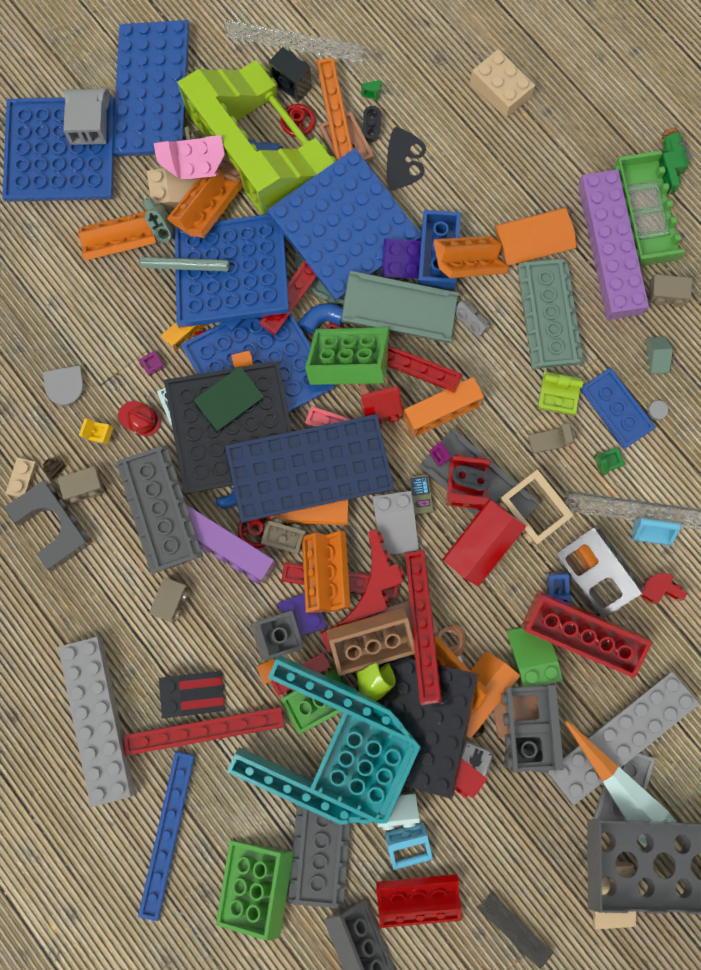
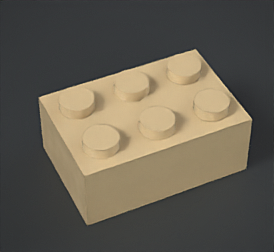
M499 49L472 70L470 83L505 118H508L532 97L535 85Z

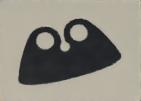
M398 127L393 129L388 146L387 182L390 190L408 186L421 179L424 175V167L420 162H406L405 159L408 156L413 159L421 158L426 151L425 144L418 137ZM414 144L420 145L422 148L421 153L413 154L410 150L411 146ZM412 165L419 166L420 173L418 175L410 174L409 168Z

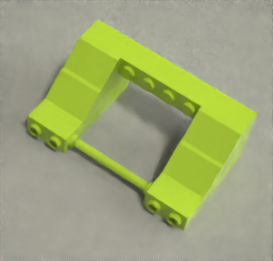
M257 60L240 70L197 69L177 82L187 114L205 138L222 135L225 154L240 173L244 191L261 215L268 214L267 210L336 161L333 156H329L327 148L322 142L320 143L316 138L308 141L276 99V96H278L276 89L278 85L275 79L268 76L265 66L263 64L260 65ZM270 101L303 146L298 149L258 151L253 143L250 144L248 142V136L243 129L240 131L237 121Z

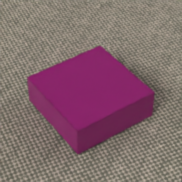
M156 351L139 359L148 376L165 368Z

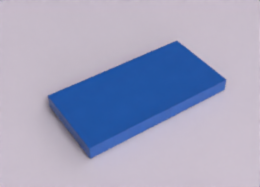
M611 367L580 388L581 393L624 450L656 428Z

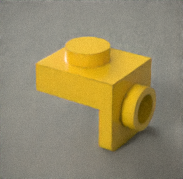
M85 418L79 436L91 442L108 445L114 427Z

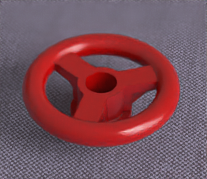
M293 104L285 108L287 113L290 112L289 116L304 136L313 130L315 115L308 106ZM309 115L310 124L304 130L302 123L304 118ZM280 117V125L284 132L296 137L292 130L287 127L283 118Z
M270 517L253 520L246 529H243L245 522L241 523L240 520L238 524L239 538L254 548L267 546L260 544V542H251L245 535L251 534L262 538L264 530L263 519L270 521ZM255 526L260 527V530L258 532L253 531V528Z

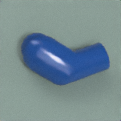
M234 487L229 496L217 498L216 505L218 507L227 509L237 504Z

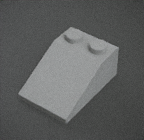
M411 491L373 496L372 502L377 532H381L384 543H381L383 551L387 550L389 555L419 551Z

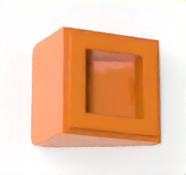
M250 351L231 355L234 368L253 365Z
M275 658L257 666L264 685L272 681L268 676L274 665Z

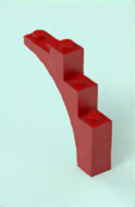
M376 529L367 532L371 546L372 562L365 591L351 612L328 629L360 621L370 615L387 610L386 604H389L386 593H382L381 590L403 583L402 578L405 575L402 567H398L396 563L388 565V562L391 560L387 550L383 551L381 543H384L381 532H376ZM326 630L320 633L328 653L331 652Z

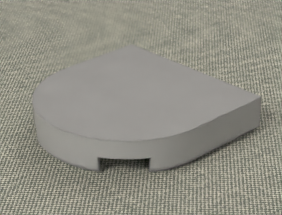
M80 365L43 372L46 394L55 404L60 406L73 405L83 394L84 381Z

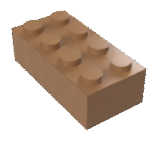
M403 608L326 630L339 676L365 669L374 663L382 664L415 654L409 620Z

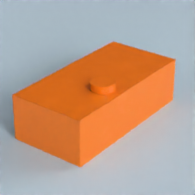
M472 377L459 383L455 393L444 390L404 409L403 421L413 439L480 407L484 396L475 378Z

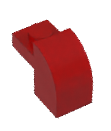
M660 573L647 578L642 583L645 591L639 596L652 604L659 603L664 593L677 602L684 600L688 593L683 591L682 586L676 583L671 584L673 575Z

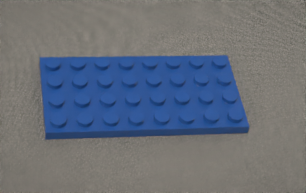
M188 20L119 24L113 128L114 157L156 155L154 143L184 140L186 108L177 82L186 77L188 72L190 27Z

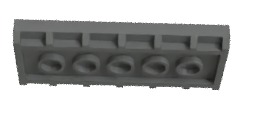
M453 428L442 440L451 456L462 454L466 455L467 458L484 457L486 460H490ZM429 454L419 465V468L447 491L449 462L438 467L431 454ZM491 461L488 468L491 484L487 488L486 498L488 500L492 499L499 504L498 498L515 486L517 482ZM524 488L509 499L525 520L540 504ZM466 508L475 516L480 511L479 509Z
M159 446L117 461L116 465L150 574L154 575L157 572L203 558L168 446Z
M303 776V777H306V778H308V779H310V780H312V781H313L314 778H315V777H313V776ZM297 805L288 903L343 908L350 823L340 825Z

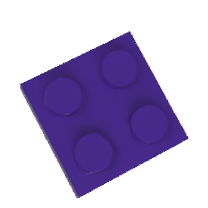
M384 239L382 277L418 278L421 241Z
M305 594L278 603L281 614L293 611L300 637L327 628L322 613H306Z

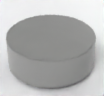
M654 401L648 407V415L653 420H662L668 414V406L663 401Z

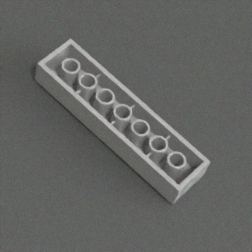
M94 637L59 646L58 650L90 808L132 797L135 795L128 756H125L123 732L103 638Z
M670 672L587 738L621 768L696 708L699 703L677 676ZM579 744L563 756L564 770H548V773H546L570 805L573 806L603 783Z

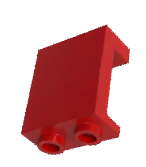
M462 454L452 456L449 461L446 506L479 510L483 508L488 501V498H486L487 489L480 491L459 485L454 482L452 473L458 466H467L488 473L490 460H486L484 457L467 458L466 455ZM460 472L459 477L465 479L466 473ZM479 477L478 483L481 485L484 484L485 479L483 477Z

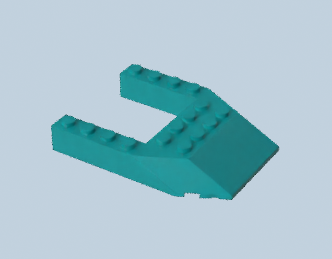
M279 655L268 676L269 679L343 712L316 776L312 781L240 747L235 752L227 773L340 825L348 823L369 824L370 822L377 824L387 823L418 754L420 745L390 709L352 687Z

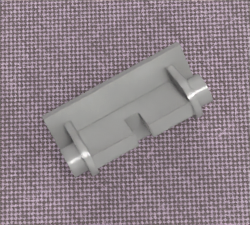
M460 301L456 307L455 315L479 338L484 331L486 332L491 327L489 322L481 314L475 315L478 311L469 301Z

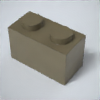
M655 274L649 283V302L656 305L673 304L675 307L686 305L691 300L692 278Z
M95 466L57 478L63 500L71 504L81 502L82 498L98 497L101 492L105 491L100 472Z
M164 577L149 614L174 623L175 620L180 618L182 609H180L182 602H186L189 596L188 586Z

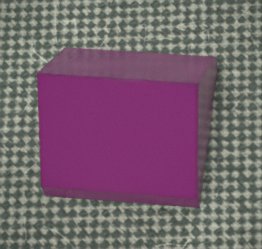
M442 441L429 451L438 467L449 462L452 458Z

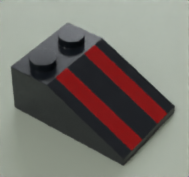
M222 671L159 678L162 719L225 711Z

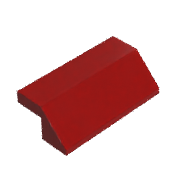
M489 499L442 560L464 579L479 587L527 526L509 514L503 506Z
M458 874L376 882L380 928L462 921Z

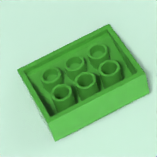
M389 327L316 329L305 367L310 385L385 383Z
M230 840L216 925L265 941L280 938L293 851Z

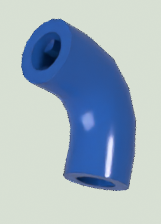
M332 303L318 304L310 308L303 315L298 325L309 334H314L315 330L323 322H331L341 327L344 322H341L343 307Z

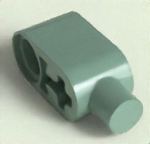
M150 196L142 201L147 211L145 220L158 241L168 242L175 232V225L168 221L169 215L165 208L160 204H155ZM162 229L167 230L169 234L164 233Z

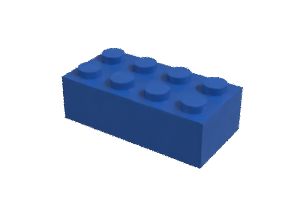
M423 211L418 285L454 291L457 278H449L439 269L434 240L459 238L461 212Z

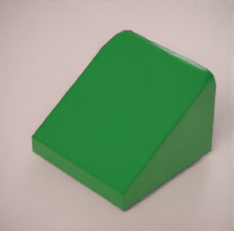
M382 80L362 83L361 96L378 101L382 91Z

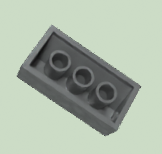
M367 898L337 910L324 919L343 970H395Z

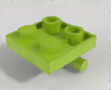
M544 371L537 409L575 416L580 388L583 386L582 378Z

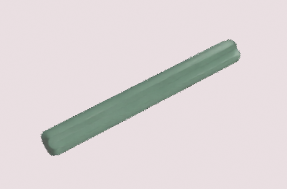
M140 257L139 261L141 268L229 271L230 267L228 260Z

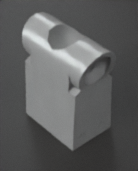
M63 89L66 101L64 133L70 145L106 144V110L110 102L109 89Z

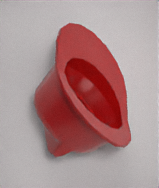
M129 401L119 409L118 420L120 424L132 432L142 436H151L160 429L161 417L159 413L141 402Z

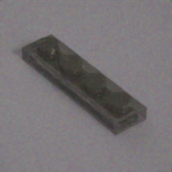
M492 892L477 907L539 969L554 954Z

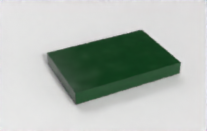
M240 366L195 398L194 402L218 432L262 400L264 396Z

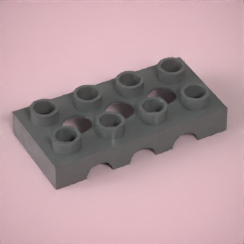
M587 819L588 909L599 913L646 912L651 914H667V912L701 914V880L697 879L691 871L693 857L701 854V823ZM605 832L609 837V845L605 850H602L601 834ZM641 834L647 840V845L643 851H640L637 846V839ZM678 835L683 839V848L680 852H677L674 846ZM625 851L632 853L637 860V870L629 878L620 876L615 865L618 855ZM664 852L673 858L675 864L673 874L666 879L657 876L653 866L656 856ZM607 877L610 882V889L603 895L602 879ZM642 878H645L648 888L646 893L641 896L638 891V883ZM682 879L685 889L683 894L678 896L676 883Z

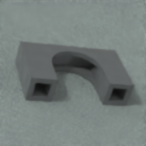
M41 481L4 508L14 523L20 526L43 511H53L58 515L61 522V530L58 537L51 544L36 553L46 570L52 572L91 544L87 540L89 536L84 529L80 530L77 526V523H79L77 518L66 510L68 506L65 501L56 496L58 491L53 484Z

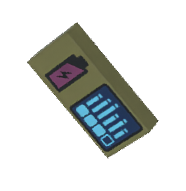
M428 474L409 477L414 514L433 513Z

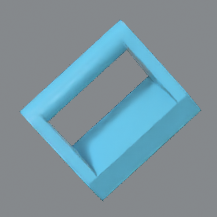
M639 518L633 522L632 541L671 546L680 530L681 524Z
M424 823L385 833L393 870L433 860ZM425 844L427 853L395 861L393 851Z

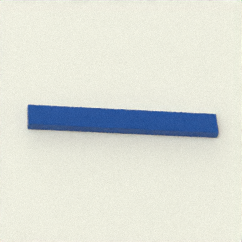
M175 751L139 909V918L159 921L195 754Z

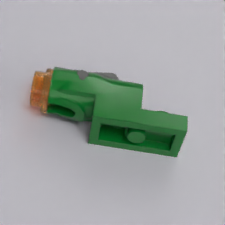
M669 128L662 133L664 153L659 159V166L665 167L663 180L664 183L669 184L667 194H673L681 183L679 175L685 173L692 156L681 133L676 128Z

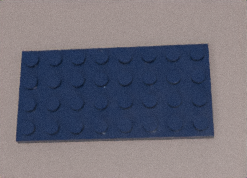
M377 414L225 446L241 523L394 490Z

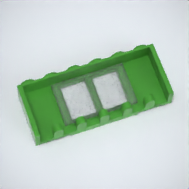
M662 151L618 157L616 164L613 166V170L618 169L640 266L680 260L685 253V249L679 250L678 248L681 235L675 234L674 230L677 218L676 216L671 217L670 213L673 201L667 200L666 196L669 184L663 183L662 179L665 174V167L659 166Z

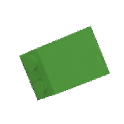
M523 627L506 631L515 670L521 675L518 678L519 687H537L563 681L552 643L525 632Z
M337 669L324 674L344 684L341 676L338 675ZM294 691L281 698L298 734L342 712L298 691Z

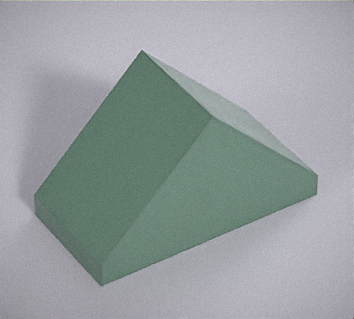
M666 337L646 338L650 375L668 374L670 372L673 351Z

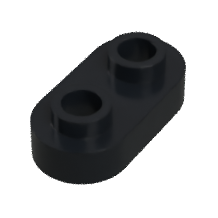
M368 106L363 113L362 133L366 141L375 142L380 137L381 110L376 106Z
M458 466L452 473L455 483L482 491L491 484V478L488 473L467 466ZM460 472L466 473L465 479L459 477ZM479 477H483L485 479L484 484L481 485L478 483Z

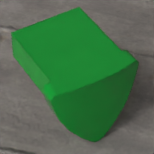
M618 447L604 453L594 454L597 467L603 476L609 471L625 465Z

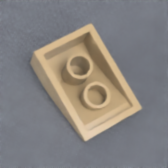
M165 168L147 171L150 196L154 203L162 205L166 212H172L198 179L182 180Z
M616 862V870L620 876L629 878L635 874L634 865L630 862ZM607 877L602 879L603 895L610 889V882ZM592 910L595 930L636 927V912L599 913Z

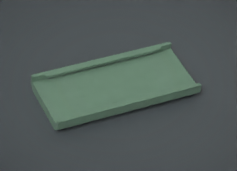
M556 259L519 264L517 271L532 371L539 368L583 366L584 362L568 261Z
M350 271L347 279L341 322L369 328L389 327L390 332L451 343L459 293Z

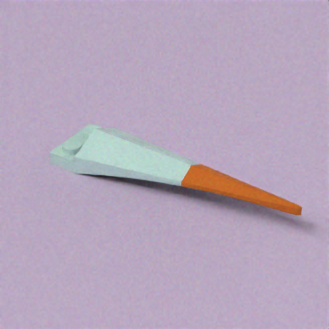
M565 721L566 726L592 764L625 820L676 822L668 810L570 722ZM641 834L637 840L645 848L647 845L646 837L643 834Z

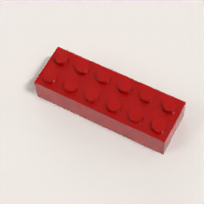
M540 590L537 591L522 623L525 632L632 678L636 677L652 644L646 636Z

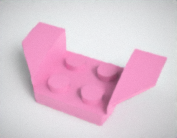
M222 135L154 143L157 162L177 178L183 180L218 176V167L225 155Z

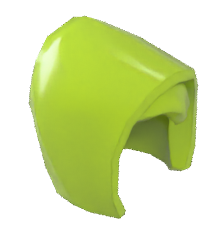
M374 663L365 669L357 671L359 692L374 701L384 697L395 686V676L389 663L380 668L377 663Z

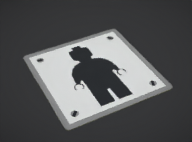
M466 742L462 759L486 777L492 756L489 750Z

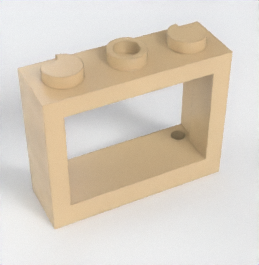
M538 469L532 471L498 498L499 504L509 514L527 526L523 530V537L529 544H539L574 516ZM531 481L534 482L560 515L559 519L538 535L509 500Z

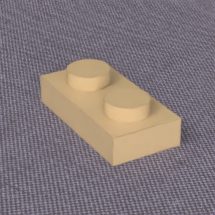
M17 457L5 494L20 497L30 489L37 463Z

